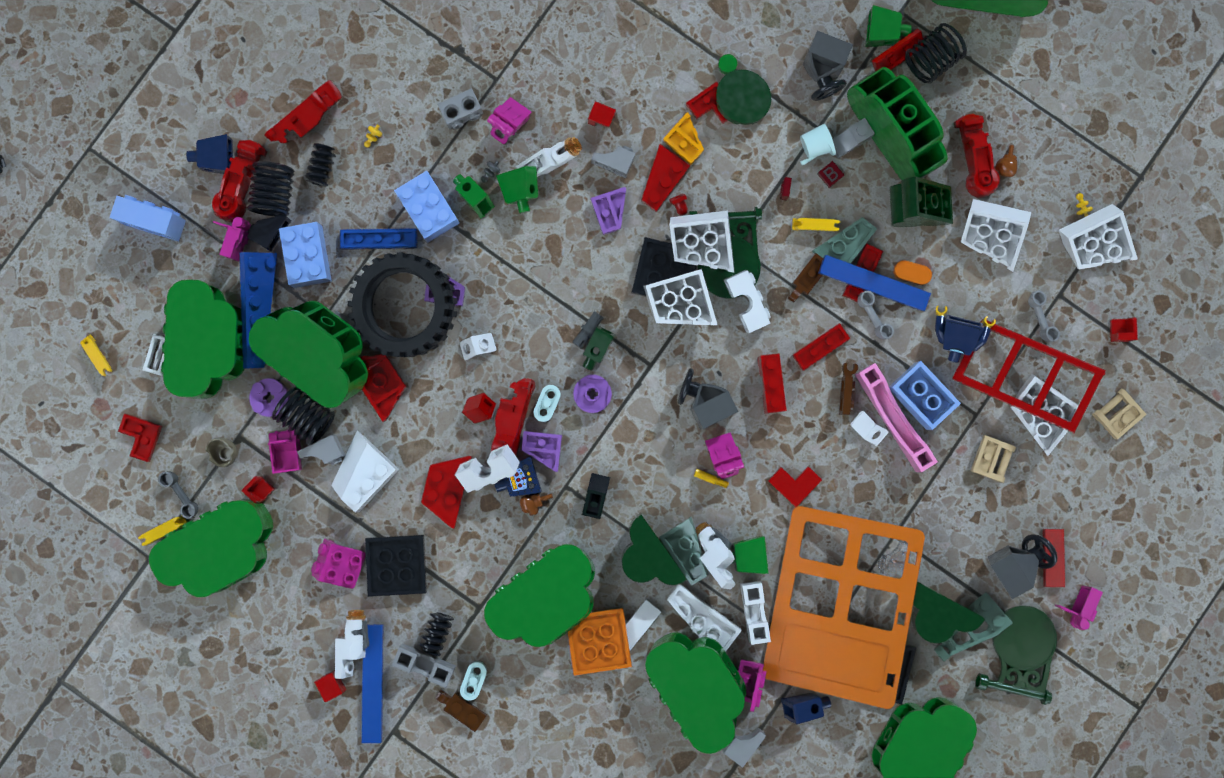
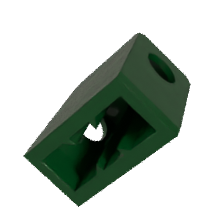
M601 326L596 327L583 353L586 359L582 366L593 371L596 363L603 361L616 334ZM595 347L600 350L599 354L593 352Z

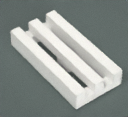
M153 334L142 371L163 376L161 371V365L164 362L162 345L165 342V337ZM158 339H160V344L155 355L152 369H150V365L157 346Z

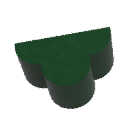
M911 177L902 180L901 184L890 187L891 226L916 227L953 224L951 186L919 177Z
M642 514L636 515L629 526V535L632 542L626 546L621 557L622 568L626 576L638 583L649 582L657 577L662 583L667 585H678L687 580Z
M917 582L913 602L915 609L912 613V625L924 640L930 643H942L950 639L955 630L971 632L983 624L985 618Z

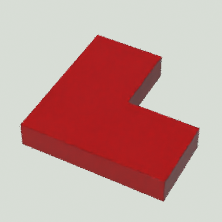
M715 82L686 102V106L696 120L712 109L722 124L728 121L717 108L715 91L718 82Z
M124 414L118 432L135 437L130 457L150 462L163 426Z
M808 466L795 480L782 467L768 480L794 507H797L822 481Z

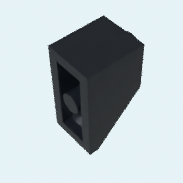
M285 215L258 220L250 226L247 237L272 252L280 240L279 228L288 227L292 220Z
M591 474L582 515L601 519L610 477Z

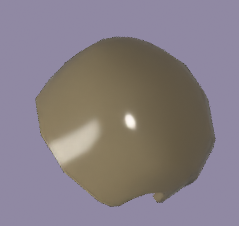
M214 438L208 442L205 451L210 456L209 461L218 467H228L235 462L237 448L227 438Z

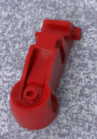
M328 80L276 125L270 128L264 134L265 137L271 142L279 141L286 144L289 142L286 138L288 135L286 131L289 130L291 132L294 130L300 138H303L320 123L324 113L342 98L339 89L331 80Z
M968 114L954 122V128L960 129L969 172L966 178V189L976 198H985L997 190L1000 178L998 172L994 169L991 143L988 144L987 142L989 133L982 131L983 116Z
M240 140L238 142L237 157H230L231 165L229 168H226L220 191L212 200L213 212L225 222L232 223L234 218L244 216L246 212L244 199L251 183L250 178L254 175L251 171L255 169L252 164L258 162L261 156L266 157L267 151L259 143L252 140Z
M523 378L517 383L513 382L510 384V388L514 389L517 397H513L512 400L500 399L499 409L495 417L496 435L492 442L491 451L508 444L515 456L517 455L521 432L532 392L535 389V381L529 378Z

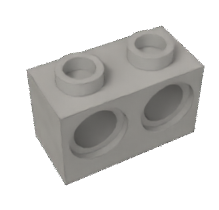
M472 88L437 104L449 130L452 128L458 129L464 125L463 123L469 120L475 121L483 114ZM469 103L475 105L474 108L471 110L465 109L466 105ZM452 111L457 112V116H456V117H454V118H449V117H448V115H449L450 112H452Z

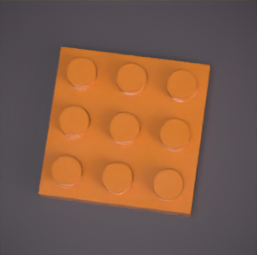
M623 608L590 613L583 621L568 631L574 676L632 667Z

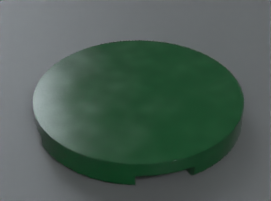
M740 69L729 72L720 80L715 91L719 112L728 121L737 125H753L764 118L771 106L772 99L769 86L761 76L749 70Z

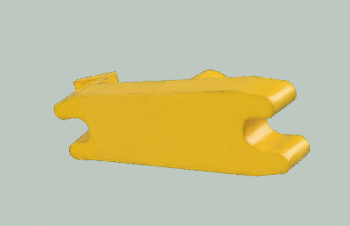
M793 218L792 230L839 231V228L834 227V224H839L840 221L835 219Z
M90 334L80 344L102 376H106L105 370L112 372L111 366L94 342L96 340Z
M182 515L175 517L139 536L138 539L142 540L145 538V542L141 545H149L165 537L164 535L173 530L182 529V525L187 523V520Z

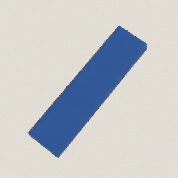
M416 228L340 230V249L417 248Z

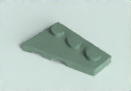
M862 217L812 250L814 254L817 253L822 258L824 255H828L851 264L877 228Z
M689 517L659 537L691 586L708 576V570L700 559L703 553L692 517Z

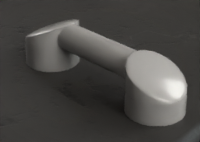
M1040 290L1035 291L1029 296L1028 303L1030 307L1034 308L1041 327L1040 336L1046 342L1057 341L1060 337V332L1056 327L1048 326L1041 305L1046 303V294Z
M871 291L860 293L857 300L858 305L865 309L874 324L876 336L880 339L891 338L894 334L893 327L890 324L882 325L872 307L875 301L874 294Z

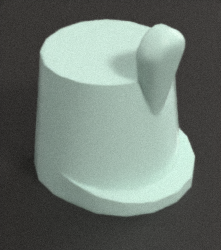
M825 124L800 136L803 149L808 157L800 161L801 165H805L817 156L830 153L832 156L836 155L831 134Z

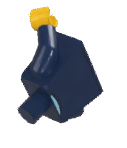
M936 306L935 310L937 315L935 332L938 341L943 344V349L950 351L948 360L959 363L961 354L971 355L972 351H977L986 344L991 332L990 328L996 323V320L993 319L991 324H988L986 321L988 316L980 323L946 315V306L945 311L942 313L938 311V306Z

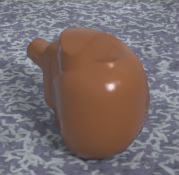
M1013 145L1009 146L1008 154L999 159L995 166L999 174L1005 177H1013L1017 172V157L1013 155Z
M539 493L525 495L520 499L521 509L524 513H529L530 516L536 515L539 507L543 506L542 501L551 499L553 496L548 494L540 497Z

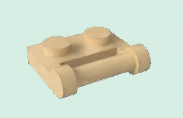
M1120 389L1116 393L1117 395L1105 406L1092 413L1093 417L1103 425L1114 439H1119L1147 415L1124 389ZM1123 400L1126 405L1110 419H1107L1105 415Z
M983 435L971 472L1004 483V475L1016 447ZM1002 448L1005 451L997 474H995L993 471Z

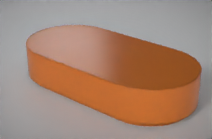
M906 260L898 262L893 269L897 279L917 285H925L932 278V272L927 266Z

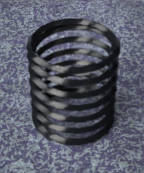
M941 23L934 31H930L929 36L925 35L923 40H919L918 44L912 46V49L908 48L906 50L905 60L915 77L923 83L931 84L938 76H941L943 72H946L948 68L953 67L954 64H957L960 59L966 56L967 47L963 37L953 26ZM943 26L951 29L958 37L963 49L962 55H960L956 40ZM941 31L950 38L957 53L952 50L948 41L942 36ZM934 43L939 47V49L941 50L942 54H941V53L939 52V50L936 48V46L934 45ZM910 52L913 53V56H914L916 62L918 63V65H919L925 72H927L928 74H930V77L925 76V75H924L922 72H920V70L915 66V64L913 63V61H912V59H911V57H910Z
M254 162L252 166L255 169L251 173L256 176L251 177L250 180L255 183L249 185L254 190L250 191L249 195L256 198L248 199V202L252 203V205L247 206V209L261 215L288 216L290 214L288 205L291 204L289 198L292 196L290 191L293 189L290 185L294 182L291 179L295 175L294 169L280 163ZM259 166H267V167L277 168V169H280V170H283V171H275V170L265 169V168H261V167H259ZM277 179H287L289 180V182H284ZM276 186H286L288 187V189H282ZM274 193H285L288 196H281ZM273 200H284L287 203H280Z
M296 386L291 388L280 399L272 413V419L276 420L277 423L282 422V427L288 426V431L294 430V436L300 434V440L306 438L308 446L316 443L325 434L335 417L334 411L330 412V408H324V406L312 400L309 395ZM296 390L295 395L292 396V397L286 402V404L282 407V409L280 410V412H279L278 415L276 416V413H277V411L279 410V408H280V406L282 405V403L286 400V398H287L293 391ZM321 406V410L316 413L317 409ZM297 408V410L295 411V413L293 414V416L288 420V418L290 417V415H291V414L294 412V410ZM327 411L326 415L323 418H321L323 413ZM303 412V414L301 415V417H300V418L298 419V421L295 423V421L297 420V418H298V417L300 416V414Z

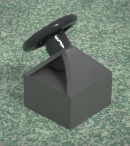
M818 30L803 62L805 70L817 82L819 87L811 95L813 101L830 97L846 86V80L833 81V79L838 78L843 70L853 46L851 43Z
M690 368L688 370L679 394L678 404L682 405L684 403L686 395L694 397L690 410L700 430L739 412L728 390L716 385L691 382L694 369Z
M1031 534L1023 539L1022 550L1008 545L988 556V559L1008 594L1014 599L1034 588L1038 567L1050 569L1056 565L1058 557L1054 546L1046 538ZM1034 540L1035 546L1028 550L1029 541ZM1042 543L1048 548L1051 556L1042 548ZM1044 559L1048 563H1042L1041 561Z

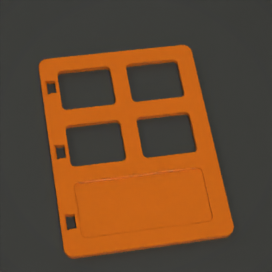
M803 506L795 507L791 515L769 632L771 642L767 643L763 671H767L765 678L884 709L892 708L897 696L925 541L924 533L918 529ZM806 522L848 530L849 535L843 565L838 566L800 557ZM865 533L902 540L908 543L901 578L898 579L861 571L857 568L862 538ZM910 551L917 552L915 565L908 563ZM798 572L839 582L833 617L795 610L790 607L795 576ZM855 585L898 595L895 619L891 631L852 623L848 620L852 592ZM899 612L906 613L904 626L897 624ZM888 673L895 674L893 687L886 685Z

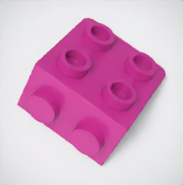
M324 538L323 543L318 548L319 555L317 561L312 565V576L321 582L350 589L354 588L366 556L365 552L337 545L332 540Z
M741 659L738 672L746 685L745 701L752 703L750 711L754 712L755 707L759 708L763 690L759 688L764 686L767 671H763L764 664Z

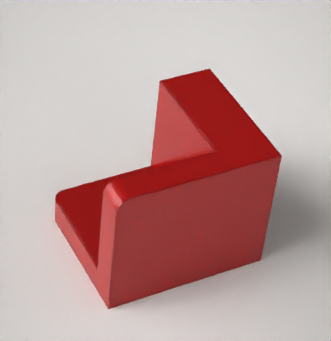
M595 101L588 117V124L596 126V123L605 127H610L613 118L616 116V109Z
M1136 317L1110 320L1111 342L1138 340Z
M481 393L467 399L462 413L476 424L491 419L496 403L485 393Z
M255 476L241 491L255 504L262 503L275 488L262 476Z
M335 670L314 682L324 702H328L346 691L342 680L335 678Z

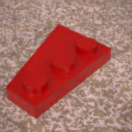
M660 144L641 201L657 212L688 171L690 165Z

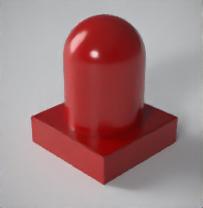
M683 193L669 199L679 215H685L688 212L685 202L687 197Z

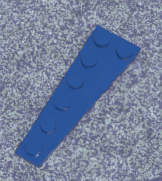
M239 252L243 368H264L265 362L250 347L249 332L256 320L271 313L277 253Z

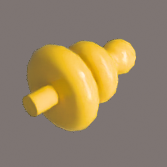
M377 124L376 127L368 126V130L371 133L366 134L368 138L364 142L366 148L371 146L372 141H377L375 136H382V132L378 130L380 125Z
M1078 193L1076 199L1079 203L1076 204V207L1081 208V210L1077 211V215L1084 214L1086 217L1088 212L1093 210V207H1087L1086 205L1089 202L1083 200L1082 193Z

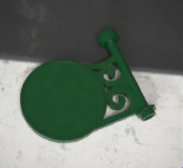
M754 207V211L728 212L730 233L732 230L734 235L731 236L734 273L728 272L725 269H713L709 266L698 264V270L702 269L707 290L717 297L733 299L729 294L724 279L744 270H748L749 273L753 274L756 283L759 279L761 264L758 256L756 222L762 220V209ZM689 211V215L697 214V211ZM740 223H748L750 225L752 232V245L746 240L742 239L745 238L749 233V229L747 226H740L739 229H744L745 231L743 234L737 232V226Z
M1030 606L1009 608L1004 613L1013 623L999 635L992 637L994 649L1001 663L999 677L996 681L989 680L988 675L979 673L976 677L975 687L984 691L989 687L1039 699L1042 705L1050 704L1052 693L1046 687L1052 656L1057 646V633L1054 624L1044 612ZM1044 665L1040 684L1035 687L1031 686L1028 682V676L1033 674L1035 678H1030L1029 681L1033 684L1038 683L1040 675L1035 669ZM1014 671L1017 674L1016 682L1013 685L1003 683L1005 678L1008 681L1015 680L1014 675L1009 676L1010 672Z

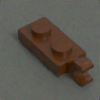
M815 253L792 283L796 288L789 295L788 299L793 303L802 292L808 295L823 276L818 274L823 258Z
M847 363L842 365L843 377L841 379L839 415H850V412H853L854 400H851L852 393L855 392V381H853L852 375L858 370L857 364H853L852 371L847 369Z
M441 689L435 697L439 702L446 704L443 709L445 712L474 732H476L487 716L486 713L456 692L451 697Z

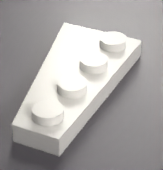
M678 584L667 598L669 603L699 638L709 637L715 639L721 644L725 652L742 631L741 628L681 584Z

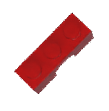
M780 353L761 355L758 357V366L763 382L764 414L787 411Z

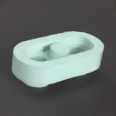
M548 385L544 387L534 408V416L540 422L549 421L554 414L561 396L560 390L556 386ZM550 391L555 393L554 398H548L547 395ZM542 409L547 410L546 416H541L540 411Z
M472 662L466 671L460 688L461 696L466 700L476 699L481 691L487 674V667L483 662ZM474 668H480L481 673L476 674ZM472 686L474 688V691L469 692L467 690V687Z

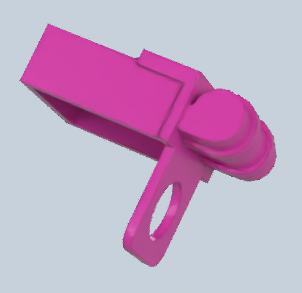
M510 97L502 105H499L487 120L492 126L491 136L502 144H506L508 138L512 135L514 136L529 120L532 112ZM496 129L500 130L502 134L505 135L504 138H501L496 134Z
M242 217L234 218L232 226L213 221L212 223L228 228L219 255L239 262V252H243L244 246L248 244L249 238L246 231L249 230L251 224Z
M287 429L286 431L269 433L268 445L272 474L302 470L301 459L297 451L301 450L300 439H297L298 435L294 436V430L288 431Z
M731 433L705 440L714 471H716L721 479L737 475L739 469L744 468L738 446L735 445Z
M1081 586L1072 610L1056 604L1055 607L1072 614L1070 619L1071 626L1076 629L1086 630L1090 627L1089 621L1093 622L1098 612L1096 608L1103 592L1093 587Z

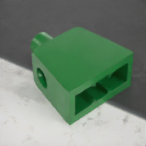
M873 5L868 14L865 47L893 46L899 41L900 36H907L911 33L912 26L901 24L902 14L900 12Z
M524 166L496 175L505 202L507 204H517L519 214L530 212L528 201L538 197L536 166Z
M459 174L453 179V183L456 185L455 190L480 219L495 207L488 194L470 176L464 178Z
M757 536L733 543L732 553L735 560L732 563H734L737 572L769 574L765 536Z

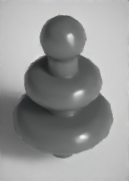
M497 160L495 163L487 162L489 169H484L486 174L481 177L483 183L487 182L489 177L493 178L495 176L493 172L500 173Z

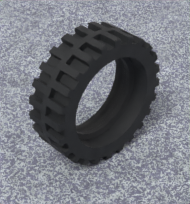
M403 252L384 254V258L376 257L373 259L372 265H365L362 268L364 273L361 276L356 275L354 278L357 284L355 288L350 287L349 293L353 294V298L347 304V306L352 307L353 312L348 314L349 320H354L356 325L353 328L361 334L363 343H368L370 349L379 351L382 355L415 357L427 354V351L430 349H436L440 341H445L448 337L446 335L447 331L452 330L454 324H451L452 319L457 316V311H454V304H457V298L453 297L452 292L455 289L448 282L450 278L441 271L438 265L431 263L428 259ZM397 273H410L418 276L429 286L434 297V313L431 322L421 333L410 338H396L388 335L377 325L373 315V298L378 286L384 279Z

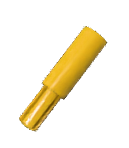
M696 469L694 477L724 488H727L729 482L700 469Z

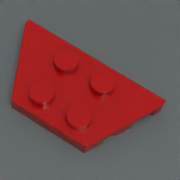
M379 354L359 357L365 363L368 371V378L362 391L382 422H385L404 392L406 385L386 355Z
M472 456L432 464L429 467L421 503L453 529L456 527L464 494V487L455 474L460 464L471 460Z

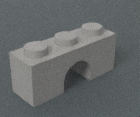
M405 644L398 648L391 665L408 673H420L426 676L428 681L445 688L449 685L456 668L454 664Z

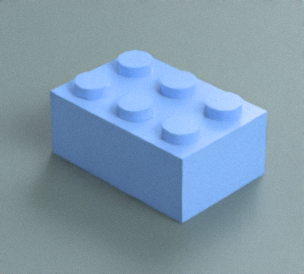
M428 171L423 172L394 190L427 243L459 224L458 219Z
M125 195L124 198L116 196L109 217L125 226L178 242L186 220L180 217V213L175 212L173 209L164 206L161 208L148 201L141 202L128 195Z
M318 222L279 228L288 285L298 288L331 282L322 225Z
M922 361L915 362L889 386L891 393L926 430H933L961 404Z

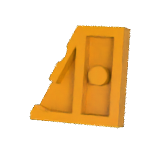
M687 112L663 138V141L692 165L703 153L704 148L690 119L691 116Z

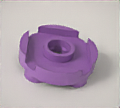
M587 375L577 382L574 387L573 396L577 406L583 411L598 413L604 410L610 403L612 391L608 382L601 376ZM591 389H595V392L598 393V396H595L594 399H590V396L587 395V392H590Z
M267 378L253 384L249 395L253 411L262 416L272 417L276 405L288 392V389L276 379ZM269 392L271 395L274 396V399L271 400V403H268V401L265 400V396H267ZM290 395L282 403V405L276 413V416L278 415L282 407L286 404V402L290 399Z

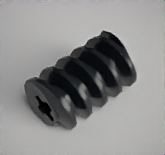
M315 143L313 145L315 151L311 152L314 158L309 159L312 165L307 167L310 172L305 174V177L309 180L306 181L318 186H328L324 179H330L326 172H332L328 165H334L330 157H336L332 153V150L335 149L324 144Z
M439 612L430 613L434 620H427L431 628H424L428 635H422L421 637L426 641L419 642L418 645L428 654L441 656L438 650H443L444 646L441 643H445L447 640L443 635L449 634V630L446 628H451L452 624L449 621L454 620V618Z

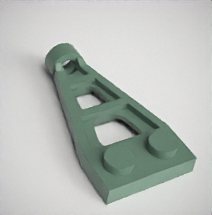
M987 592L968 607L971 611L985 618L984 621L988 624L987 630L979 634H975L972 631L967 632L970 640L962 645H958L954 641V636L959 632L955 630L950 639L942 642L941 645L934 649L943 662L958 652L999 635L1013 623ZM943 647L948 648L949 652L947 653Z

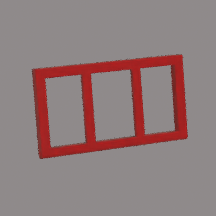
M997 324L990 328L991 331L1015 341L992 387L964 375L976 351H972L971 355L964 354L952 380L1071 433H1075L1102 377L1106 374V370ZM1022 344L1056 358L1034 405L999 391ZM1064 362L1094 374L1071 422L1040 409Z

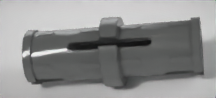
M594 311L586 324L581 326V331L572 342L582 349L604 318Z

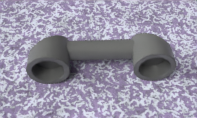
M171 471L162 472L158 477V482L163 487L171 486L183 503L180 509L181 515L186 519L195 517L198 513V505L190 501L178 484V476Z

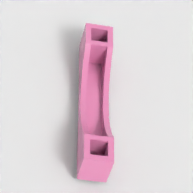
M876 363L856 373L855 377L915 472H923L936 464L938 461L928 445L906 419Z

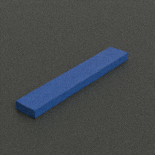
M824 255L818 274L865 291H871L873 294L920 311L926 310L931 293L828 255Z
M367 624L369 647L366 648L362 667V743H382L384 624Z

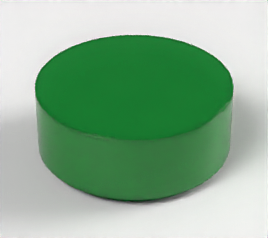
M731 54L723 55L718 63L720 72L728 74L736 70L737 59Z

